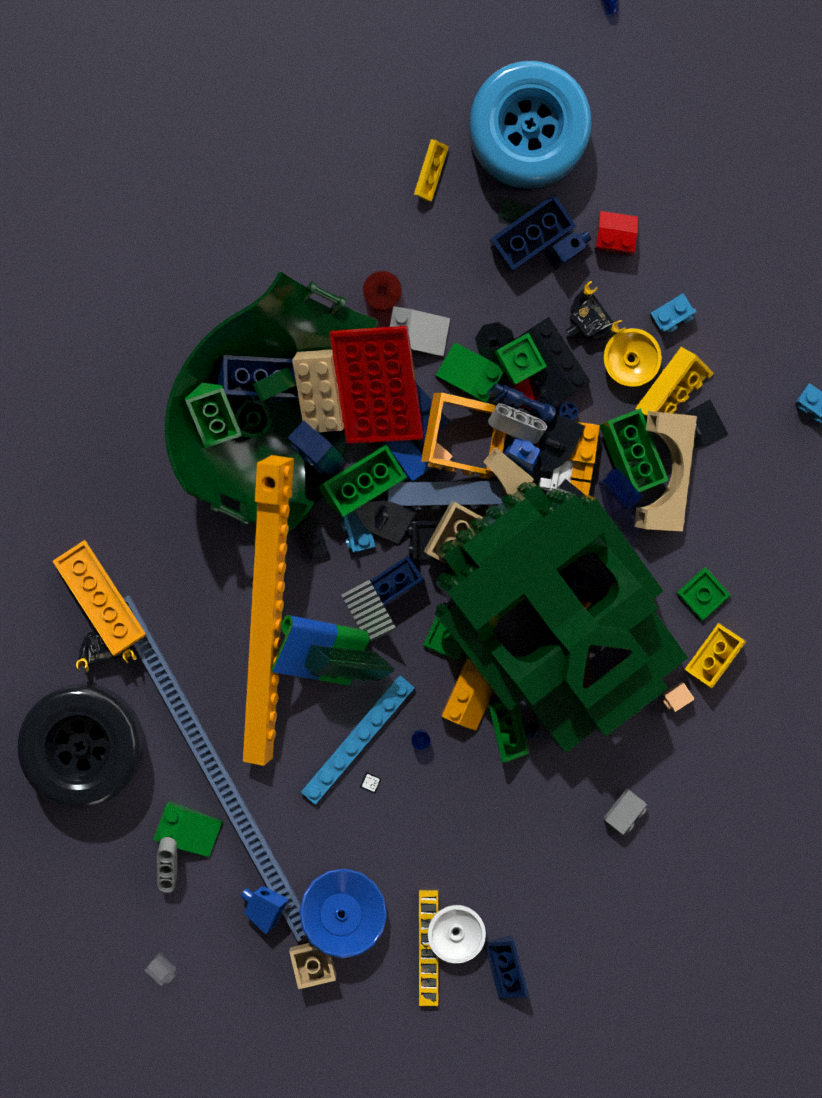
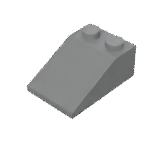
M393 306L390 327L408 326L411 351L444 356L450 318Z

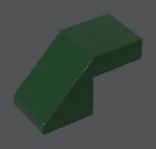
M285 368L253 383V386L262 402L296 386V382L289 368Z

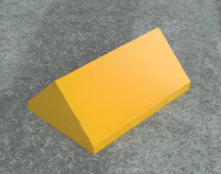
M718 623L685 670L708 687L713 688L746 641Z

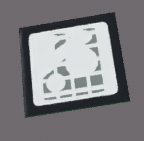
M366 772L360 788L375 794L382 778Z

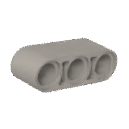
M497 404L488 419V423L493 428L521 440L530 441L532 444H537L547 429V425L543 420L505 404Z
M165 837L160 840L157 852V886L160 891L169 893L174 890L177 878V843L174 839Z

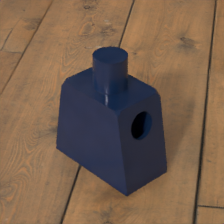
M575 231L552 246L545 256L554 269L557 270L579 255L587 247L586 243L591 241V237L587 231H583L580 234Z

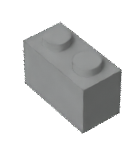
M626 788L604 816V820L624 835L625 832L629 833L634 827V820L637 817L640 818L647 809L645 806L647 804Z

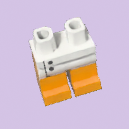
M567 460L557 469L550 471V479L540 478L539 487L549 492L554 488L556 489L566 478L587 496L589 495L591 483L571 480V478L591 481L594 464Z

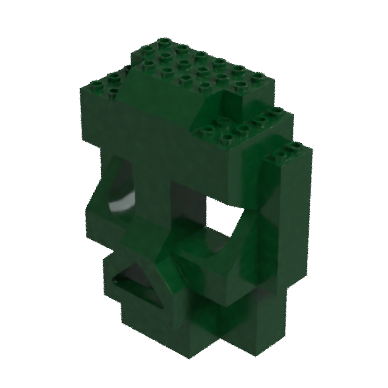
M523 482L517 487L518 491L513 495L511 493L502 498V503L497 507L495 505L490 507L483 518H476L470 523L471 527L466 531L462 529L455 535L456 538L451 542L446 541L439 547L440 550L437 553L450 569V572L442 573L437 578L436 585L449 602H443L436 607L437 611L434 614L499 701L508 710H511L523 700L557 746L567 753L596 729L606 737L667 690L668 687L662 678L687 660L688 656L655 613L658 606L653 599L661 594L663 589L599 501L589 495H582L578 498L576 494L559 488L557 490L554 488L545 495L537 484ZM591 552L598 557L611 577V586L609 592L602 600L589 610H586L559 572L582 555ZM525 600L552 638L533 653L525 657H516L511 655L495 637L494 628L507 612ZM590 645L630 650V656L590 687L583 688L586 660Z

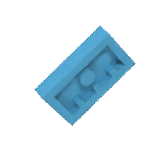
M683 293L651 312L650 315L660 332L667 331L669 334L678 328L676 324L681 321L685 324L694 318L693 314L697 311L692 308Z
M809 383L795 403L799 405V410L806 414L808 412L815 416L813 419L822 424V391Z
M357 512L347 514L343 517V520H340L343 531L348 532L349 538H346L348 550L352 549L354 553L376 547L372 532L363 525Z

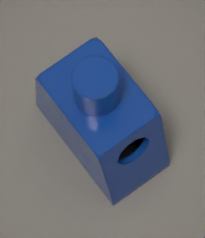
M514 438L505 446L503 453L531 476L538 463L540 449L533 446L530 441Z
M261 886L255 892L246 888L241 894V898L248 902L244 911L245 915L265 934L276 927L289 900L265 886Z

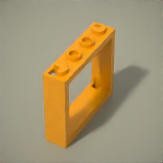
M434 393L421 462L428 463L427 467L439 469V466H443L445 471L450 472L462 470V474L473 476L474 473L480 474L479 478L490 480V477H496L488 467L483 469L433 458L443 403L492 414L497 405L446 393ZM493 428L489 454L495 447L503 453L506 433Z

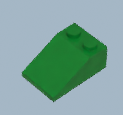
M454 342L435 376L478 401L486 403L490 397L488 394L489 389L495 383H498L505 370L492 361Z
M168 801L153 840L160 842L161 839L169 837L176 841L178 849L209 857L223 821Z

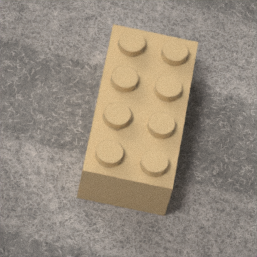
M332 350L297 352L292 361L302 421L307 422L317 432L342 431L344 422Z

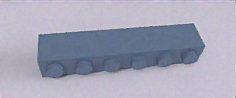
M500 481L399 482L388 489V501L401 506H411V509H422V505H430V509H442V505H449L451 501L459 505H469V509L480 508V505H488V508L494 505L497 507L502 503V498H504L503 487Z

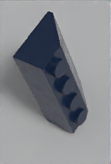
M223 355L216 377V385L223 386L228 399L261 401L253 383L285 368H289L296 382L293 359ZM297 385L264 401L291 402L298 398Z

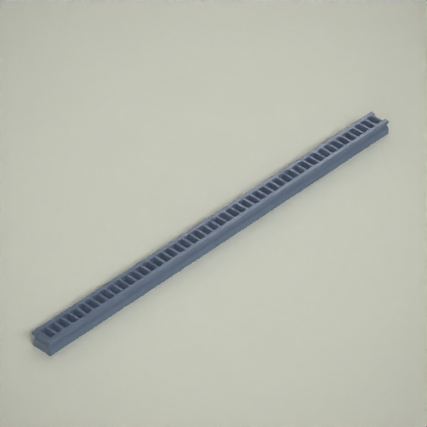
M130 595L126 596L123 599L147 634L134 643V647L267 887L289 899L282 914L297 941H300L306 934L301 925L299 912L301 903L135 603Z

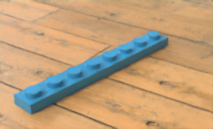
M399 675L303 788L301 793L316 804L415 687Z

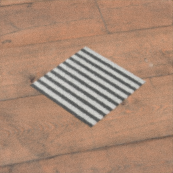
M370 580L341 595L359 628L368 632L370 636L369 643L397 630Z

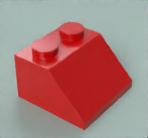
M600 211L594 249L633 255L638 232V217Z

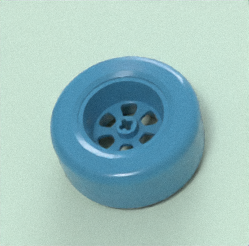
M541 61L516 62L493 73L478 90L470 111L469 139L478 162L492 177L512 187L524 189L540 188L564 178L580 161L589 142L592 117L584 91L567 72L557 66ZM530 100L531 110L523 113L518 107V103ZM543 104L551 111V115L546 118H541L537 114L539 107ZM507 113H512L518 118L516 125L507 126L504 124ZM528 122H532L531 129L527 128L526 124ZM544 125H553L555 127L552 138L542 134ZM515 132L522 136L518 146H514L508 139V136ZM537 138L541 148L530 151L528 149L529 139Z

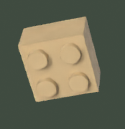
M311 943L290 947L289 953L298 989L336 981L337 975L331 955L324 954Z

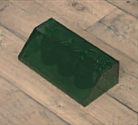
M311 645L305 667L311 671L312 675L317 677L326 675L334 679L344 677L348 680L360 679L365 682H370V680L379 681L394 672L395 669L377 652Z

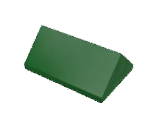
M201 383L185 398L205 448L242 436L222 385Z
M500 701L489 703L501 762H507L530 754L519 703L511 710H508Z

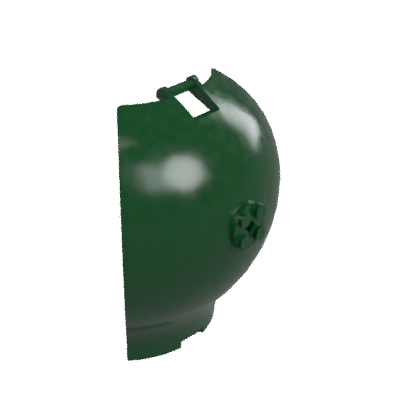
M278 272L270 287L261 297L249 306L231 315L211 330L194 348L181 367L174 381L166 407V450L173 472L183 490L187 494L210 503L212 506L211 511L215 513L218 511L241 521V524L247 526L249 521L253 523L257 521L258 502H255L257 462L271 455L294 458L292 497L289 498L290 512L287 520L288 532L294 529L311 512L322 497L318 486L330 479L328 476L323 478L312 465L307 464L290 446L292 442L288 437L303 422L299 397L291 402L228 399L242 436L208 448L204 447L185 398L201 383L216 385V377L223 355L293 359L297 352L332 350L329 334L331 331L376 328L378 320L344 306L346 302L345 297H338L318 287L313 281L309 283L308 287H305L283 272ZM315 293L333 302L330 308L310 298V296ZM343 428L342 431L318 432L343 457L348 445L345 429ZM219 493L239 501L240 512L222 505Z

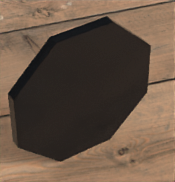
M499 321L483 324L475 337L479 353L491 361L499 360L494 351L515 340L512 330Z

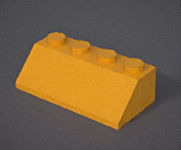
M468 658L462 667L441 716L459 725L477 730L493 695V691Z

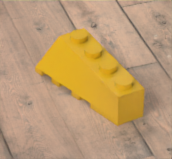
M680 347L635 409L641 408L646 419L648 411L674 413L677 410V405L680 402H685L689 398L688 394L694 389L698 390L703 385L702 381L706 377L710 378L714 373L697 355Z

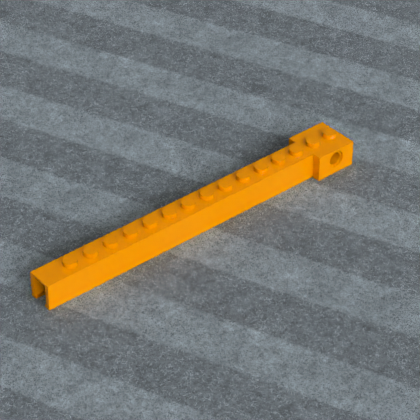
M275 455L257 462L255 502H258L243 748V762L265 766L273 759L274 740L276 737L275 722L277 719L276 704L278 701L277 686L279 675L272 672L271 669L282 643L280 634L283 621L281 619L282 611L284 608L286 536L289 530L287 520L290 507L288 504L289 498L292 497L294 458Z

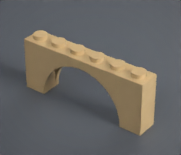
M648 411L646 431L656 433L667 444L672 457V474L665 492L657 501L645 507H636L634 527L651 530L683 531L697 416Z

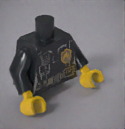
M589 281L584 286V289L574 298L570 308L572 315L569 318L574 324L565 329L571 339L581 333L585 339L589 338L592 341L605 340L626 329V327L618 328V323L622 322V320L613 322L593 293L598 287L591 290L589 284L592 281Z
M96 630L88 632L87 636L84 637L76 667L79 672L80 667L85 666L87 672L89 670L88 663L92 664L121 657L128 663V657L132 656L134 661L137 657L133 653L132 645L114 657Z

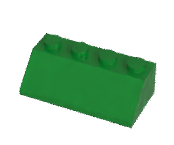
M386 444L321 484L318 488L327 503L341 517H344L407 477Z

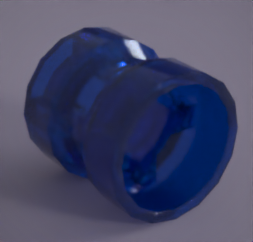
M418 729L413 732L411 742L414 748L424 750L429 746L430 735L424 729Z

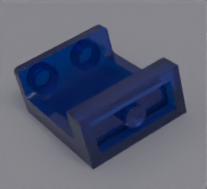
M617 468L615 470L612 469L599 481L600 485L623 510H629L643 497Z

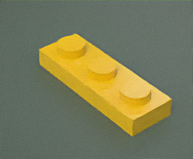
M431 139L414 192L415 196L432 202L449 146Z

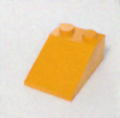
M577 422L586 427L574 453L568 460L594 464L600 425Z

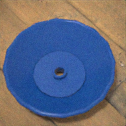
M345 868L327 871L314 879L303 894L299 911L302 929L310 943L324 954L339 958L359 956L373 947L384 931L387 917L384 897L375 882L361 872ZM339 911H342L344 913L343 918H340L338 916Z

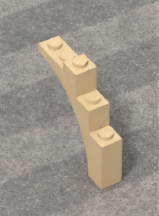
M496 447L483 461L500 481L505 495L510 493L513 495L518 491L517 487L520 484L534 480L526 471Z

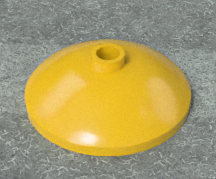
M631 328L616 333L608 341L604 350L603 360L607 373L614 381L624 386L635 387L643 385L654 378L660 368L662 355L659 344L652 335L646 331ZM629 355L634 357L633 362L628 361Z

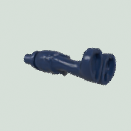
M495 383L488 391V394L498 404H505L539 418L547 424L555 416V407L526 397L523 392L506 385L501 386Z

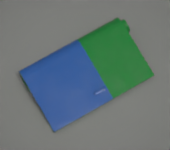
M286 615L281 627L286 637L271 671L350 685L366 646L369 644L370 636L363 629Z

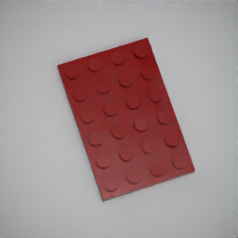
M408 326L331 331L329 334L347 444L423 439Z

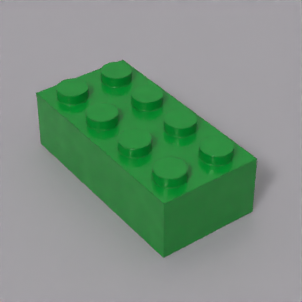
M641 408L599 424L626 496L669 481L651 433L646 431L647 423Z

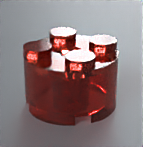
M377 271L366 279L363 286V295L365 302L371 309L386 312L392 310L393 306L396 307L402 295L400 281L394 274L387 271ZM379 288L387 289L385 296L383 294H378Z

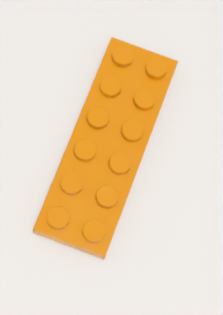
M86 540L53 560L58 571L114 657L147 635Z

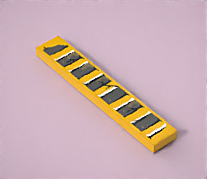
M419 890V1006H438V956L431 949L428 940L429 924L438 912V890Z

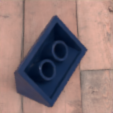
M406 556L370 581L384 607H386L425 580L410 557Z
M513 935L485 942L484 945L498 997H528L529 994Z

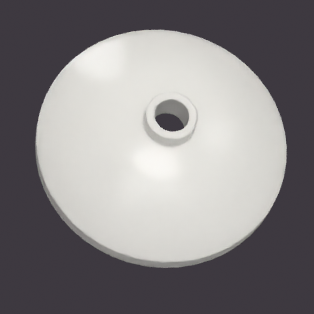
M451 905L445 907L434 915L429 924L428 940L430 947L439 958L446 962L463 963L473 959L481 951L485 942L486 932L482 919L474 910L466 906ZM454 929H459V933L457 935H454L452 933Z

